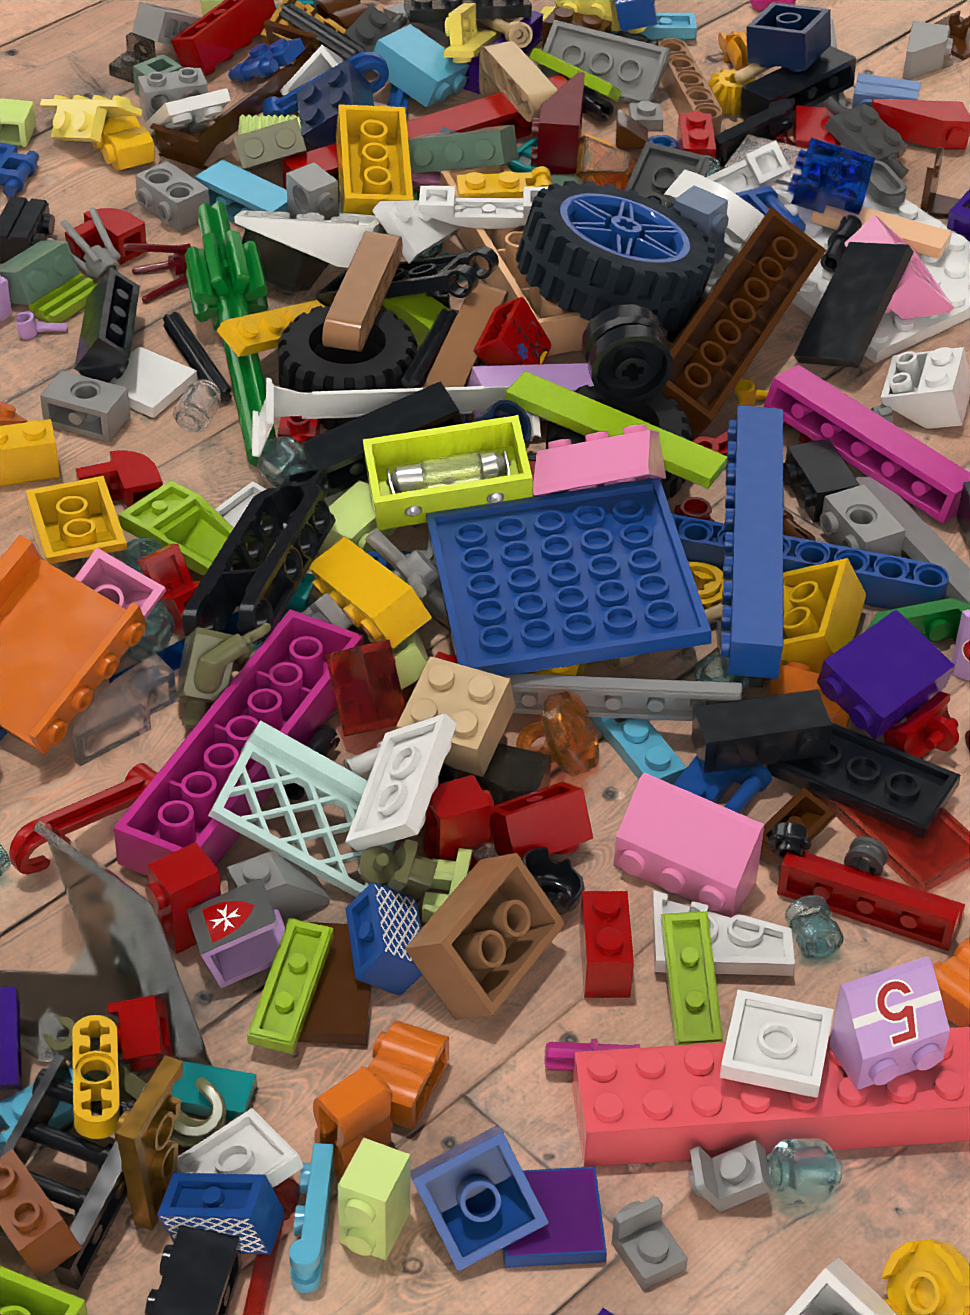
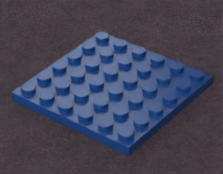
M660 478L426 513L427 528L436 568L439 573V582L457 664L499 676H507L712 644L711 628Z

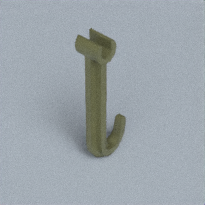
M58 1017L57 1021L69 1033L68 1038L65 1041L57 1042L48 1033H45L43 1035L44 1040L55 1054L65 1056V1059L73 1064L72 1030L75 1022L68 1017ZM90 1039V1051H100V1046ZM118 1061L119 1101L129 1104L132 1100L136 1101L147 1083ZM92 1070L85 1073L95 1082L102 1081L109 1076V1074L101 1070ZM198 1078L195 1085L211 1103L212 1112L206 1120L195 1121L180 1110V1116L174 1122L170 1140L179 1142L178 1145L183 1148H192L224 1127L226 1123L227 1108L224 1098L216 1087L205 1078Z

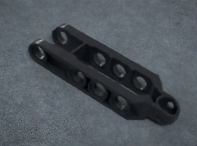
M322 469L305 470L288 475L280 487L267 488L253 496L184 608L182 625L186 637L197 627L222 632L237 606L240 607L239 622L236 625L242 636L264 623H269L271 630L263 637L269 636L272 633L336 521L324 500L328 494L329 483Z

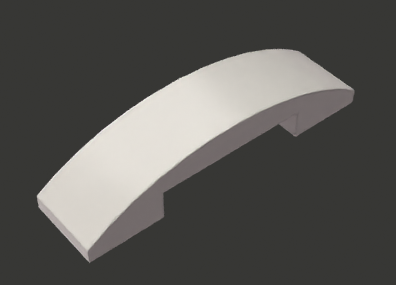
M775 140L746 154L744 160L706 178L722 185L733 193L768 186L790 172V167Z
M684 170L664 193V198L674 204V199L695 185L727 199L729 221L725 233L743 244L764 215L722 185L697 173Z
M420 186L419 211L439 221L476 229L513 228L526 225L534 197L537 196L541 189H547L548 187H524V198H455V186Z

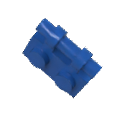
M281 38L267 46L265 43H260L249 51L250 56L229 70V78L232 81L247 82L255 76L258 78L268 77L276 72L279 67L289 65L306 48L300 38L288 41L285 38Z
M0 143V185H5L3 193L6 196H14L27 184L26 178L32 176L38 167L39 155L37 152L28 151L27 154H20L17 151V145Z

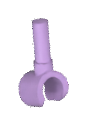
M23 311L16 315V327L23 339H32L39 332H67V323L36 322L33 313L29 311Z

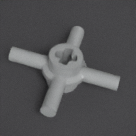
M377 528L371 531L365 540L395 568L392 572L410 585L419 599L424 597L447 619L442 592L433 584L439 578L438 570L434 564L418 549H415L411 554L404 555Z

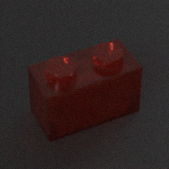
M390 639L325 654L344 737L396 726L405 709V701L401 691Z

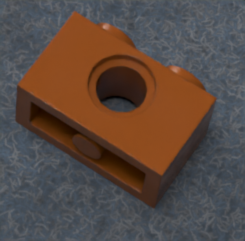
M13 1149L0 1157V1226L34 1275L40 1280L82 1249V1247Z

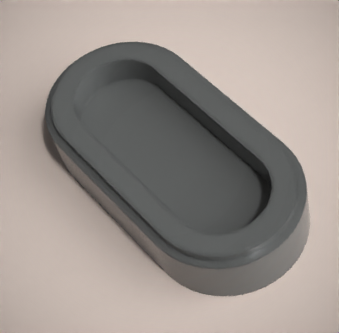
M868 160L859 165L857 181L877 203L885 206H897L905 201L907 186L886 163L878 160Z

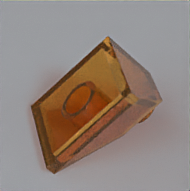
M584 135L579 142L576 176L582 181H594L596 185L605 186L607 183L616 185L617 189L625 190L638 160L628 152Z

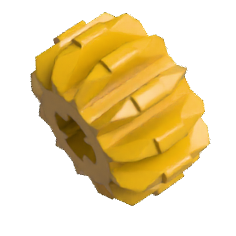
M734 68L729 71L721 69L719 73H713L708 81V85L722 109V115L730 114L731 117L734 114L740 115L742 86L756 80L753 77L744 83H738L735 80L737 71Z

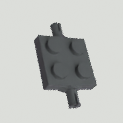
M371 4L342 36L357 44L366 52H373L379 39L402 29L407 24V17L404 16L401 19L403 13H398L393 20H390L385 13Z
M833 95L824 102L823 106L834 115L829 118L824 127L860 163L868 160L882 161L900 179L907 175L909 170L896 158L901 157L909 146L901 139V135L896 130L890 128L879 118V114L875 109L867 106L865 103L851 109L844 108Z

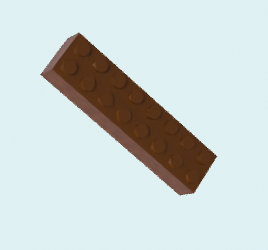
M772 207L750 232L669 348L673 358L672 374L660 391L667 395L668 400L673 399L687 415L690 422L692 442L714 420L826 252L825 248Z

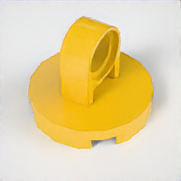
M937 1239L905 1242L892 1252L882 1273V1280L888 1279L886 1288L888 1299L883 1300L897 1315H970V1265L966 1257L953 1245Z

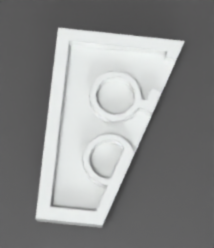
M419 200L379 201L372 210L389 235L402 237V255L408 263L413 262L420 254L424 255L436 244L440 245L456 235L462 228V226L445 223L420 212Z
M653 890L652 919L655 972H666L660 921L661 915L666 913L708 911L709 905L692 901L690 906L669 901V894ZM708 911L715 974L793 976L795 960L792 928L741 914L730 918Z

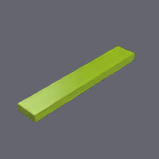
M524 371L506 391L505 400L517 403L521 408L584 436L598 432H608L609 437L624 435L623 428L645 424L647 430L651 429L659 432L665 471L707 489L710 488L726 467L727 456L527 371Z

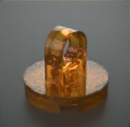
M570 690L548 696L543 703L542 720L525 727L520 732L516 742L517 751L531 765L543 766L556 761L561 769L572 777L590 772L589 769L595 768L598 765L600 752L596 729L588 731L582 717L588 715L589 712L581 699ZM540 737H546L543 746L536 752L530 753L533 742Z

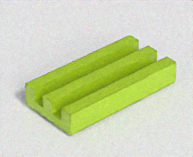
M79 273L29 304V312H32L35 317L46 323H61L85 308L88 295L98 283L94 285L93 279L89 277L84 279L83 274Z

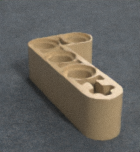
M514 41L481 47L479 54V89L482 98L502 92L526 121L532 122L533 118H539L541 105L558 91L557 88Z

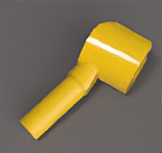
M741 379L734 388L735 395L738 397V403L743 406L755 405L756 400L766 399L769 390H755L754 382L748 379Z

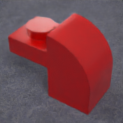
M115 208L96 209L114 248L121 255L120 259L117 260L119 264H123L145 253L127 251L123 247L127 243L147 244L145 222L124 210ZM90 211L83 213L84 223L73 229L77 231L90 247L100 245L102 248H105ZM66 231L65 239L68 242L71 253L83 262H86L84 260L85 252Z
M110 451V462L76 468L77 481L104 476L112 501L120 500L124 510L163 485L155 463L147 456L134 451Z
M169 544L137 561L143 575L164 586L166 592L153 608V613L172 633L185 635L182 625L183 611L201 581L192 580L179 545Z

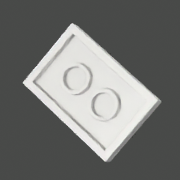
M228 89L167 102L145 123L146 129L150 135H155V130L150 128L152 123L174 130L189 127L190 131L205 128L208 126V122L215 119L216 115L223 113V108L231 101Z
M444 713L385 733L345 841L357 852L418 835L425 823V813L432 793L438 786V776L444 759L451 749V739L457 723Z

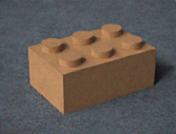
M517 853L480 859L405 947V950L455 1020L493 1016L563 928L565 922Z

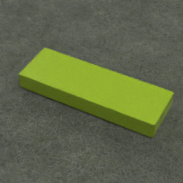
M533 48L529 59L568 79H571L578 72H584L585 87L618 102L622 92L621 89L538 48Z
M708 911L662 914L660 921L674 1044L676 1046L723 1043Z
M292 918L288 919L247 1033L248 1044L294 1054L334 938L332 927Z

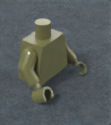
M269 623L262 624L242 637L238 633L231 635L197 627L185 638L175 694L176 702L186 704L182 726L195 728L228 687L233 661L239 666L246 661L254 650L251 643L260 639L271 630Z

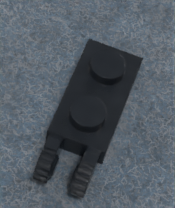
M786 98L778 99V101L770 103L769 109L753 115L747 120L714 136L716 144L715 160L718 164L724 167L790 130L794 126V118L790 115L793 111L792 101Z

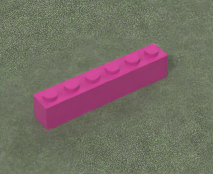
M799 364L773 378L763 407L783 409V421L814 441L830 439L843 460L942 524L957 515L963 483L970 482V472Z

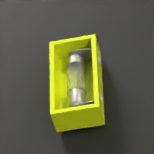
M518 415L363 440L366 470L378 530L427 523L426 513L533 497L532 474Z

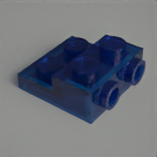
M811 137L807 149L799 150L794 168L800 170L799 174L793 173L787 193L793 194L791 204L819 213H823L826 205L859 215L865 200L875 157Z

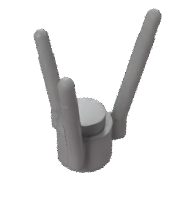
M91 208L90 214L105 248H102L100 245L90 247L66 220H62L61 225L85 252L84 260L86 262L72 254L77 267L84 271L93 281L96 279L100 281L110 267L118 271L120 264L117 260L120 259L121 255L114 248L96 209ZM51 238L46 239V241H54Z

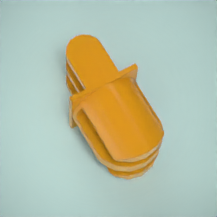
M747 30L740 33L732 31L731 34L719 33L718 43L724 53V62H732L737 71L752 64L747 62Z

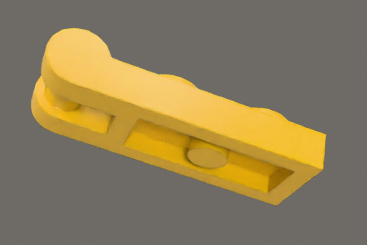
M543 166L536 167L532 172L525 173L505 171L495 174L471 172L466 175H456L458 198H524V187H548V185L552 184L550 170Z

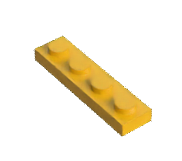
M318 300L223 320L217 332L238 357L278 348V341L283 334L282 332L290 322H294L298 315L303 312L308 314L314 307L322 306L324 308L325 306Z

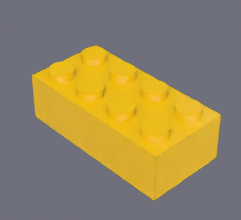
M339 104L336 144L341 213L375 216L372 210L379 201L413 200L405 107Z

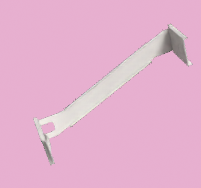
M266 378V399L259 416L258 411L253 410L252 456L260 457L274 424V417L302 416V419L361 417L424 388L301 393L274 386L272 379ZM510 386L445 387V389L456 404L460 414H472V410L484 412L494 403L503 400ZM524 410L532 426L531 436L525 442L527 451L534 436L541 437L539 416Z

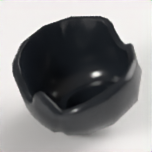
M547 847L527 850L521 860L558 914L562 915L575 909L581 900L582 891H585L583 877L572 868L571 861L567 858L561 862L553 861L549 856V849Z

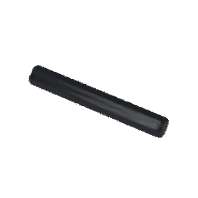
M284 3L281 5L279 13L281 19L297 29L317 34L318 37L312 39L343 59L347 60L356 54L366 52L363 48L294 4Z
M446 309L440 311L401 379L403 387L401 389L423 387L457 316L456 311L452 310L449 312Z
M175 311L171 315L165 314L163 317L165 322L163 324L164 329L190 367L197 370L198 379L213 401L221 404L223 401L228 402L232 398L230 394L231 387L185 320Z

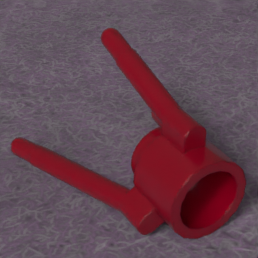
M190 243L182 245L124 244L123 247L127 251L174 253V255H169L168 261L132 268L133 274L170 269L173 276L178 275L180 277L143 296L142 302L147 303L188 283L185 254L187 249L191 247Z

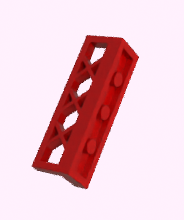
M789 852L786 853L781 864L777 894L947 951L951 947L966 905L807 852H802V856Z

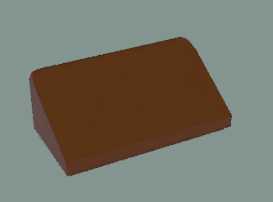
M617 109L616 146L643 149L645 143L648 142V128Z
M803 787L765 824L760 859L781 865L783 859L777 857L775 851L768 847L767 839L771 836L774 825L785 822L801 824L808 830L807 839L812 841L836 818L837 813Z

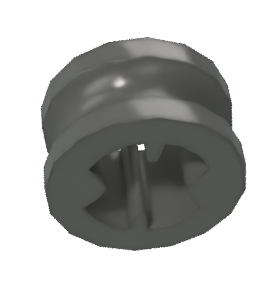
M861 836L851 842L849 851L844 858V865L881 876L889 854L887 848L878 840Z

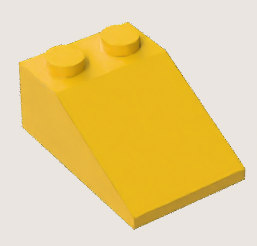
M104 476L26 490L32 531L38 551L46 562L54 564L90 557L96 548L105 553L127 549V542Z

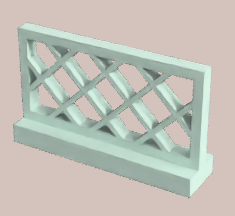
M260 720L247 739L208 816L354 897H357L369 885L366 882L362 885L348 877L343 864L359 860L367 849L340 855L333 837L334 834L350 830L368 780ZM249 758L266 766L270 779L251 783L245 767ZM239 779L241 786L234 787ZM296 783L302 786L309 801L290 805L283 785ZM274 788L280 808L262 812L255 791ZM245 794L252 814L240 817L224 808L229 797ZM334 804L343 809L347 823L329 827L322 807ZM312 809L319 829L301 833L294 813ZM284 816L291 836L279 839L270 834L265 820ZM323 837L330 858L317 860L309 855L305 841ZM396 841L380 846L392 851Z

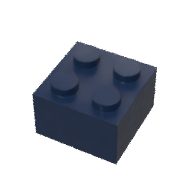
M772 2L746 26L747 62L760 64L764 68L786 67L793 72L807 70L831 45V9Z
M349 60L337 67L331 68L327 74L313 83L305 85L297 92L301 133L315 149L336 143L339 104L374 106L371 83Z

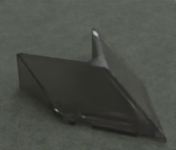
M37 822L33 830L48 841L85 948L67 972L0 970V987L16 986L20 992L21 1048L38 1061L51 1062L55 1053L45 1043L43 1035L48 1033L57 1042L65 1041L69 1036V1033L57 1021L58 1017H68L76 1023L86 1016L101 1015L111 1019L115 1025H119V1018L108 1013L107 1003L155 995L166 1001L173 1058L212 1066L154 904L54 826ZM90 1038L93 1042L100 1046V1038ZM118 1054V1061L121 1064H129L128 1061L123 1060V1054Z

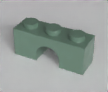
M514 125L487 127L453 134V131L421 134L408 139L412 173L504 165L518 159Z

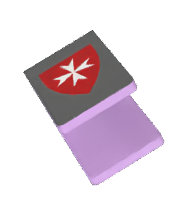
M262 879L251 881L187 910L200 954L220 988H224L272 966L285 930V924L279 910H273Z

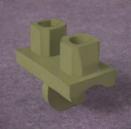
M405 838L395 854L381 846L367 849L358 861V871L366 883L375 882L382 886L386 885L385 887L415 898L418 903L423 891H428L431 887L438 862L416 855L419 842Z

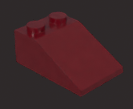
M578 72L541 105L540 117L533 118L532 138H538V147L532 146L531 167H546L550 170L551 175L577 174L582 131L584 72Z

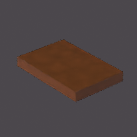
M310 922L332 927L334 938L298 1042L366 1045L372 985L358 981L355 978L348 924Z

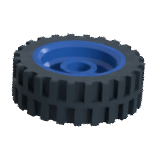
M565 181L563 186L557 183L548 185L547 189H541L537 196L534 197L516 253V261L519 263L518 269L520 273L527 275L526 282L531 287H538L541 296L547 300H555L558 302V307L565 311L573 310L579 313L580 318L590 321L591 318L596 317L601 311L616 305L634 304L648 308L658 317L662 328L672 331L676 330L678 325L685 326L698 308L716 260L715 248L713 243L708 242V235L704 231L696 229L697 224L694 221L684 219L680 216V211L673 207L668 209L660 204L661 201L653 197L648 199L638 195L639 192L631 189L628 191L616 188V185L607 183L605 186L596 185L594 181H583V184Z

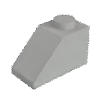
M913 21L902 79H911L942 68L944 56H951L953 38H947L948 25Z
M268 852L227 867L228 892L256 879H262L273 910H279L283 921L330 904V898L315 874L281 856Z

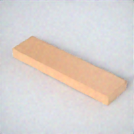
M824 196L812 212V223L835 230L838 229L840 221L844 216L848 218V215L858 217L863 226L876 215L908 243L916 253L937 259L941 257L951 240L952 231Z

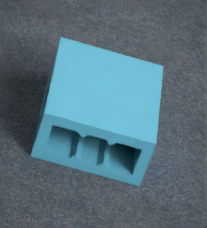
M411 24L379 39L373 51L386 60L389 69L388 81L426 108L437 102H443L454 93L458 94L467 81L465 75L469 64L454 63L452 58H443V50L446 48Z

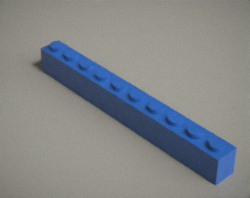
M738 405L736 420L729 419L727 430L728 445L726 456L728 458L725 486L727 487L725 495L722 605L729 606H723L721 631L728 632H722L720 657H728L727 675L778 679L783 648V409Z

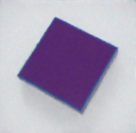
M596 1167L523 1170L549 1224L504 1247V1268L606 1262L607 1250Z

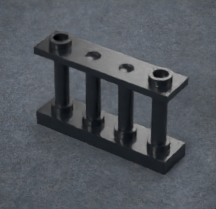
M56 1053L48 1068L41 1069L36 1076L32 1088V1097L2 1149L0 1157L13 1149L25 1166L38 1143L98 1166L99 1173L91 1188H84L83 1191L29 1171L50 1201L75 1210L76 1217L69 1229L82 1249L54 1270L59 1283L78 1290L128 1191L124 1172L121 1170V1156L117 1141L114 1144L109 1143L105 1147L48 1126L60 1101L73 1105V1084L70 1083L72 1077L65 1056ZM132 1100L129 1104L119 1101L120 1117L125 1111L130 1112L136 1101ZM91 1101L92 1113L102 1115V1102ZM0 1226V1236L8 1238Z

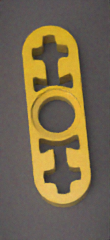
M90 1015L77 1021L72 1030L74 1126L76 1131L86 1138L102 1139L115 1132L120 1118L117 1027L108 1017ZM90 1038H100V1051H90ZM92 1070H101L109 1074L106 1079L99 1082H91L83 1078L85 1073ZM91 1101L102 1102V1115L92 1116Z

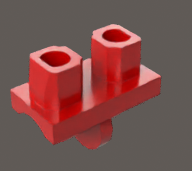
M939 691L929 701L909 714L904 723L899 722L883 734L885 744L921 759L935 748L940 751L952 750L959 742L957 730L959 724L955 718L950 717L948 712L950 694Z

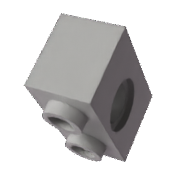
M61 370L40 395L43 420L51 419L54 428L110 443L130 418L128 388Z
M865 484L824 497L823 510L820 515V526L823 532L830 536L837 545L901 557L906 530Z

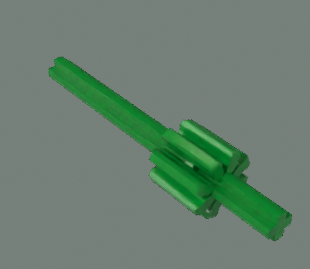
M217 201L213 206L206 202L198 208V221L204 249H198L193 246L187 249L185 254L186 276L195 317L199 322H205L211 318L213 330L217 331L223 320L267 311L269 307L266 298L268 287L259 248L256 243L249 240L242 244L240 232L231 230L227 209L223 203ZM223 339L248 462L256 467L263 462L272 465L279 459V446L274 424L260 457L252 456L253 410L258 411L259 416L266 399V387L258 352L238 357Z

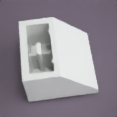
M942 347L934 351L917 353L908 351L899 355H893L881 394L882 404L891 407L892 410L925 429L962 426L970 397V369L964 347Z

